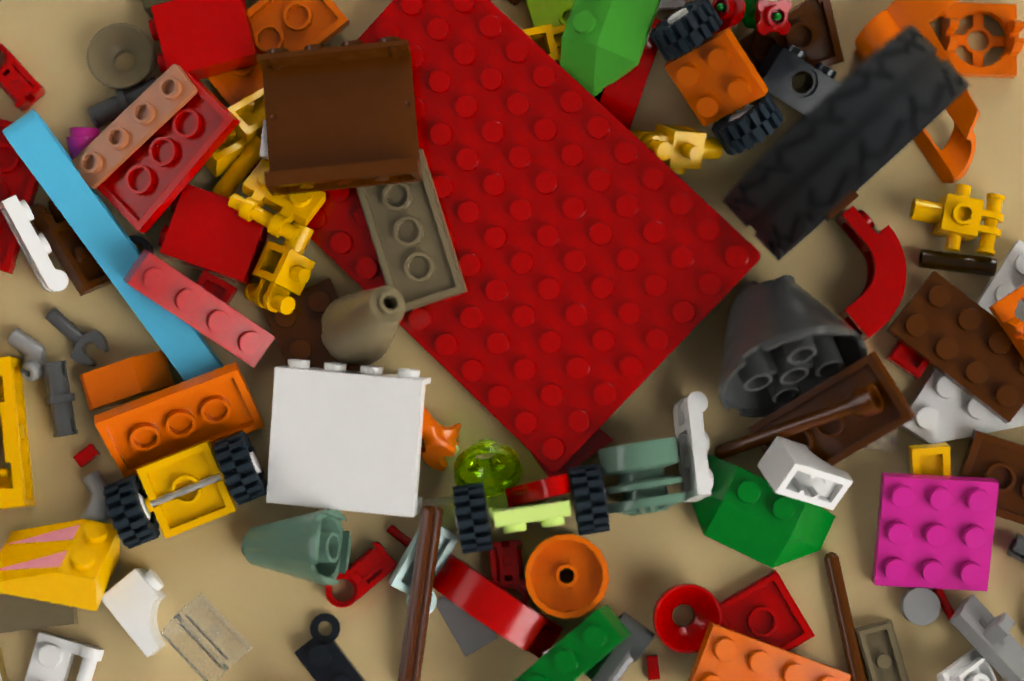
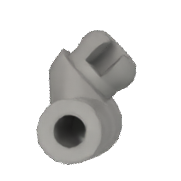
M97 470L82 479L92 495L86 511L82 514V519L105 523L109 519V508L105 504L104 499L106 498L103 493L104 486L107 483L100 471Z

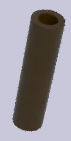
M922 249L919 255V267L993 277L996 273L997 260L996 258Z

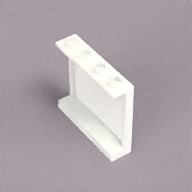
M288 359L287 365L275 367L266 503L403 517H415L421 513L423 497H418L424 397L425 385L431 383V377H421L420 370L398 368L397 374L383 373L382 366L361 365L360 371L346 370V363L324 362V368L310 367V360Z

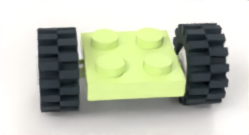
M599 463L569 468L572 496L567 495L568 499L561 498L498 509L490 507L489 512L483 482L453 486L455 519L463 554L493 550L489 519L494 521L495 528L503 527L504 533H513L527 530L526 523L541 521L542 527L565 524L564 517L572 516L571 508L574 506L579 536L610 531L607 497Z

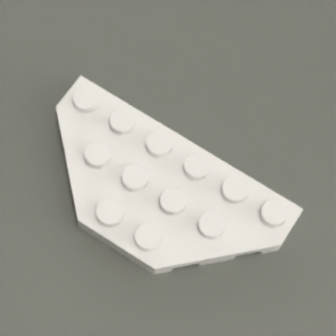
M1021 240L1014 242L996 270L995 275L990 279L976 301L978 305L991 315L993 313L988 307L1024 284V242ZM1020 300L1015 310V317L1024 322V303ZM933 368L909 405L916 417L900 427L926 444L941 443L970 437L973 429L990 433L1024 426V404L1010 423H1004Z

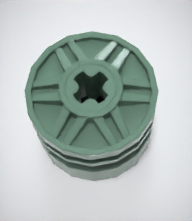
M676 437L648 440L598 450L601 473L603 475H619L620 483L605 489L606 495L622 492L623 502L608 504V514L640 515L664 511L679 502L686 501L685 492L668 494L667 485L682 483L683 477L666 476L664 473L665 467L680 462Z

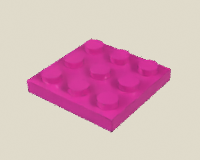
M882 472L872 572L873 584L878 586L988 591L999 482L995 478Z

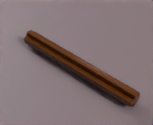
M424 505L421 508L398 681H420L443 517V510L434 505Z

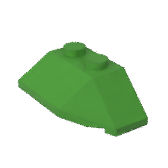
M575 0L562 35L560 66L592 96H597L603 91V88L616 82L638 66L661 0Z

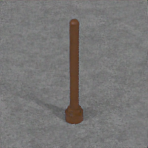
M868 383L855 388L854 393L850 394L847 400L720 444L715 448L714 453L717 458L725 459L771 443L776 436L785 438L854 413L857 416L869 417L883 411V401L877 387L873 383Z
M829 552L824 557V563L849 674H851L850 680L866 681L840 560L836 553Z

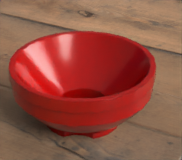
M685 583L668 588L658 598L653 609V625L657 636L663 644L679 653L690 654L699 652L709 623L712 622L720 626L722 624V613L718 601L712 593L696 584ZM687 604L693 610L691 622L684 626L676 625L672 617L674 609L679 605Z

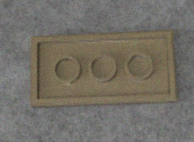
M419 149L422 181L356 188L386 286L396 289L403 296L406 305L405 312L468 292L423 149Z

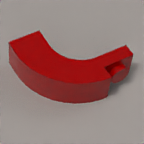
M655 17L651 30L655 28L656 25L659 22H661V20ZM648 36L638 66L616 82L605 87L600 99V103L629 130L658 51L650 36Z
M852 206L835 222L864 256L867 265V281L861 294L838 315L846 324L858 332L865 341L878 332L892 318L899 307L905 291L907 268L902 246L892 228L888 225L877 234L873 230L875 225L869 215L863 210L857 211Z
M450 554L434 578L433 588L503 638L538 658H541L551 649L564 629L453 554Z

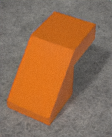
M162 350L129 357L79 375L90 411L123 404L135 396L160 391L175 385L166 355Z

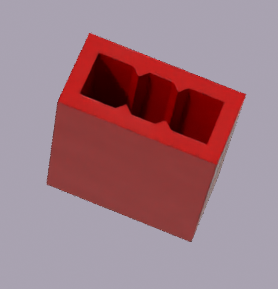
M172 0L151 6L154 19L148 20L153 40L160 42L162 54L157 55V60L162 74L170 66L176 64L184 72H190L200 80L259 64L256 57L258 50L245 0Z
M187 184L171 204V211L174 214L169 226L165 225L159 235L158 246H161L159 253L171 260L200 270H206L211 274L247 286L251 282L252 273L267 239V227L254 220L248 222L239 217V212L228 206L230 198Z

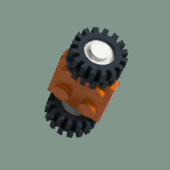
M694 0L693 2L686 3L684 7H679L673 14L666 16L664 21L659 22L650 31V38L667 61L664 66L665 70L702 126L705 127L715 122L711 130L728 155L740 154L746 148L748 150L751 149L755 143H761L765 140L764 137L775 132L774 129L781 126L784 116L769 93H767L768 87L730 28L728 27L712 36V33L717 32L723 23L709 0Z

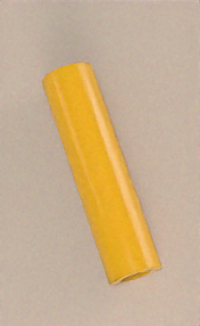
M255 135L213 187V193L227 198L232 195L261 159L259 154L262 135Z

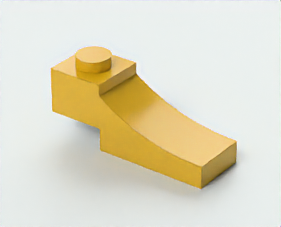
M264 87L227 108L240 123L204 164L215 177L220 176L229 169L256 134L262 135L263 119L266 120Z

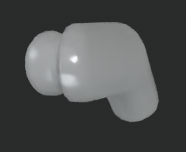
M19 328L15 329L9 336L7 343L23 353L24 363L22 365L23 369L20 370L21 376L27 381L39 380L44 376L42 364L47 363L46 349L41 343Z

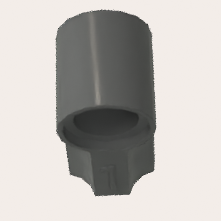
M623 612L618 618L630 631L631 635L584 675L591 681H619L632 661H637L644 653L655 634L626 612Z

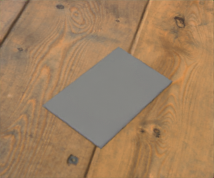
M442 596L437 599L436 606L465 657L498 638L493 630L466 613L446 597Z

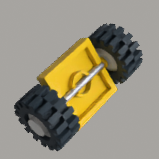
M242 431L214 442V451L209 440H206L138 467L136 471L140 480L136 475H131L104 486L103 491L106 498L104 499L105 504L109 508L108 514L109 517H112L114 529H117L120 540H123L125 547L131 549L159 538V525L165 539L235 512L237 510L235 502L241 505L266 495L267 482L264 478L263 469L260 467V461L255 454V449L251 446V441L246 433Z

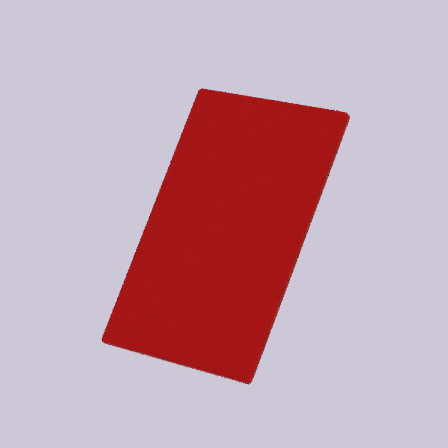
M393 0L357 40L362 41L364 44L379 42V39L383 37L395 36L401 40L407 39L412 59L419 149L424 150L468 290L466 293L405 312L400 325L550 471H559L758 263L761 257L760 252L490 0ZM262 158L257 162V164H256V165L253 167V169L249 172V174L247 175V177L252 173V171H253V170L256 168V166L260 163V161L262 160ZM356 188L323 191L326 193V201L306 226L314 231L311 239L363 290L386 286Z

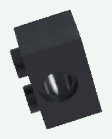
M789 42L785 48L774 43L758 67L757 72L768 87L769 94L801 114L806 115L840 84L834 80L837 73L820 62H817L815 67L804 61L807 53ZM803 71L805 74L804 84L798 89H793V76L797 72Z

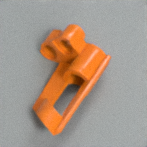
M894 0L886 10L872 18L858 34L855 40V46L857 47L854 51L863 63L906 27L913 25L936 48V56L941 61L946 59L954 67L930 23L943 17L948 13L946 9L960 0ZM967 89L946 108V111L954 121V127L949 141L942 150H939L925 128L913 138L942 183H954L964 177L975 153L976 136L973 129L980 111Z

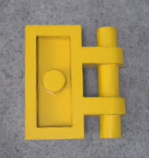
M262 159L242 184V192L250 197L245 199L234 193L228 201V206L238 211L239 217L246 221L254 220L267 227V232L277 238L283 236L293 242L298 236L300 229L292 225L291 222L295 221L306 227L326 201V193L319 191L272 196L265 185V172H269V161ZM266 205L279 213L274 215L262 207Z

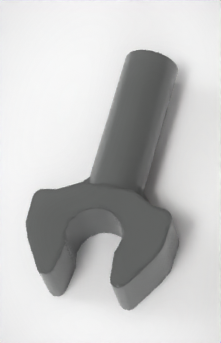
M56 308L46 315L45 319L73 343L74 349L71 358L77 363L96 366V362L86 354V347L91 343H94L102 351L109 352L106 337L100 331L93 330L90 333H83Z

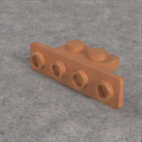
M173 64L72 160V163L76 165L75 168L80 171L81 177L90 188L96 189L197 94V88L179 65Z

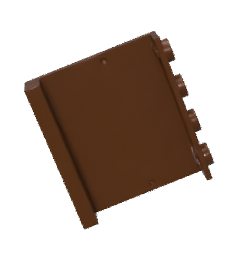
M388 36L379 39V42L365 44L359 40H349L336 47L311 44L305 46L304 50L297 51L273 48L268 50L267 54L256 55L263 72L269 172H265V185L272 196L422 181L412 59L407 39L401 40L399 37Z

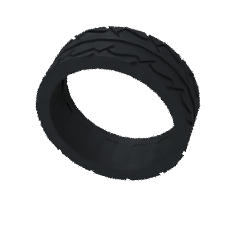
M913 25L906 27L828 93L756 162L723 199V202L746 227L752 226L756 231L755 237L777 260H780L813 231L836 206L853 191L856 192L970 86L946 59L941 61L936 56V48Z

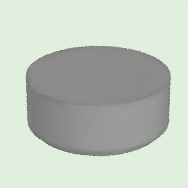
M914 587L907 590L901 598V613L910 623L928 625L934 622L940 613L939 598L930 589Z

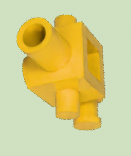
M656 123L655 131H640L637 129L631 131L676 174H685V169L700 170L702 159L718 160L723 152V147L717 138L706 137L707 133L685 125Z
M956 184L955 194L947 193L938 202L919 198L913 199L909 219L934 224L932 235L946 238L945 250L959 252L961 241L969 242L981 236L976 253L985 256L995 255V240L1001 237L1002 230L997 228V224L1004 221V214L1001 213L1002 202L1005 201L1004 195L987 193L986 210L983 209L984 200L970 198L971 186L966 184Z
M293 222L292 225L299 228L300 231L293 242L285 239L283 245L267 241L252 273L261 278L259 284L249 283L244 290V296L247 300L254 301L257 306L268 311H279L285 315L291 314L295 309V300L289 294L301 295L315 265L314 261L303 256L314 231L297 222Z

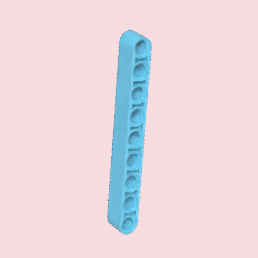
M32 109L3 129L2 132L183 380L186 381L223 367L224 365L198 330L123 281L141 252L97 192L90 188L81 177L80 171L72 163V158L40 115Z

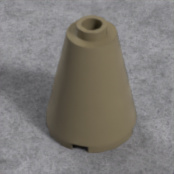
M382 286L343 295L331 302L321 316L322 343L330 355L339 362L346 363L349 366L352 364L371 365L382 358L387 352L405 313L406 305L403 296L392 287Z

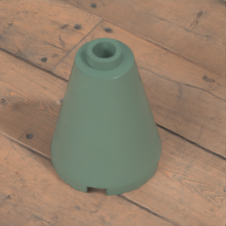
M324 509L252 527L243 537L241 549L247 561L252 565L320 585L330 586L337 585L340 582L336 580L338 574L346 573L351 555L350 531H343L341 521H346L345 516L339 510Z

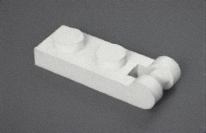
M16 195L1 201L0 210L43 289L49 292L64 290L68 285V276L64 271L55 269L48 256V254L52 253V249L43 233L36 234L30 221L34 220V215L24 199L19 201Z
M699 391L690 393L673 406L675 437L680 460L678 462L679 474L683 477V482L680 483L681 492H685L686 501L684 502H698L712 495L711 489L714 483L713 473L709 469L707 456L709 436L704 430L703 412L708 407V399L705 394Z

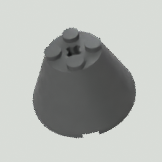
M784 275L775 280L759 284L755 281L746 282L737 289L738 296L729 307L718 394L723 406L727 410H730L731 407L738 409L740 416L766 417L868 354L867 347L858 332L800 287L791 275Z

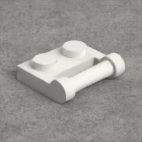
M39 632L24 681H67L75 654L83 657L76 681H92L97 661H102L105 649L48 632Z

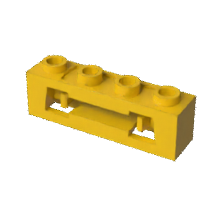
M11 356L0 357V400H5V402H0L5 463H11V469H0V510L35 506L23 377L20 373L22 365L21 359Z

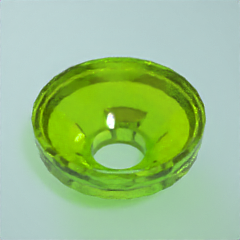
M491 439L479 440L478 443L466 448L455 460L454 481L457 486L483 482L485 496H496L505 493L504 489L514 487L519 482L522 476V465L517 452L511 447ZM495 453V455L489 459L483 460L476 458V456Z

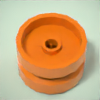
M571 533L555 534L541 541L530 553L525 567L526 588L533 602L546 614L562 619L580 617L594 610L604 598L609 583L608 564L600 549L588 539ZM564 568H569L573 571V580L569 583L562 582L559 578V573Z

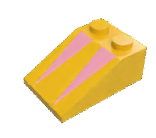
M79 519L11 531L0 552V593L97 611L120 559V538L117 529H114L113 524Z

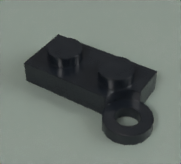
M329 613L316 616L310 625V633L313 638L294 652L314 680L366 681L335 641L340 633L338 619ZM323 621H327L332 625V632L326 636L322 635L318 630L319 624Z

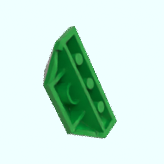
M707 454L709 469H711L714 477L711 489L712 495L698 502H691L704 536L770 568L777 567L821 549L836 516L817 505L777 494L766 479Z

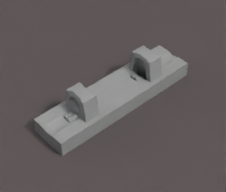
M973 594L962 600L949 621L1005 681H1024V648L1009 632L1012 626L1015 625L1013 619L1006 612L994 617Z

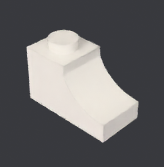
M776 436L757 464L775 493L830 510H834L853 483L852 478L847 472L826 463L813 454L806 445Z
M142 567L131 571L107 591L101 601L146 657H149L167 645L160 634L157 623L158 607L166 595L161 590L164 587V583L153 570L149 569L146 571Z

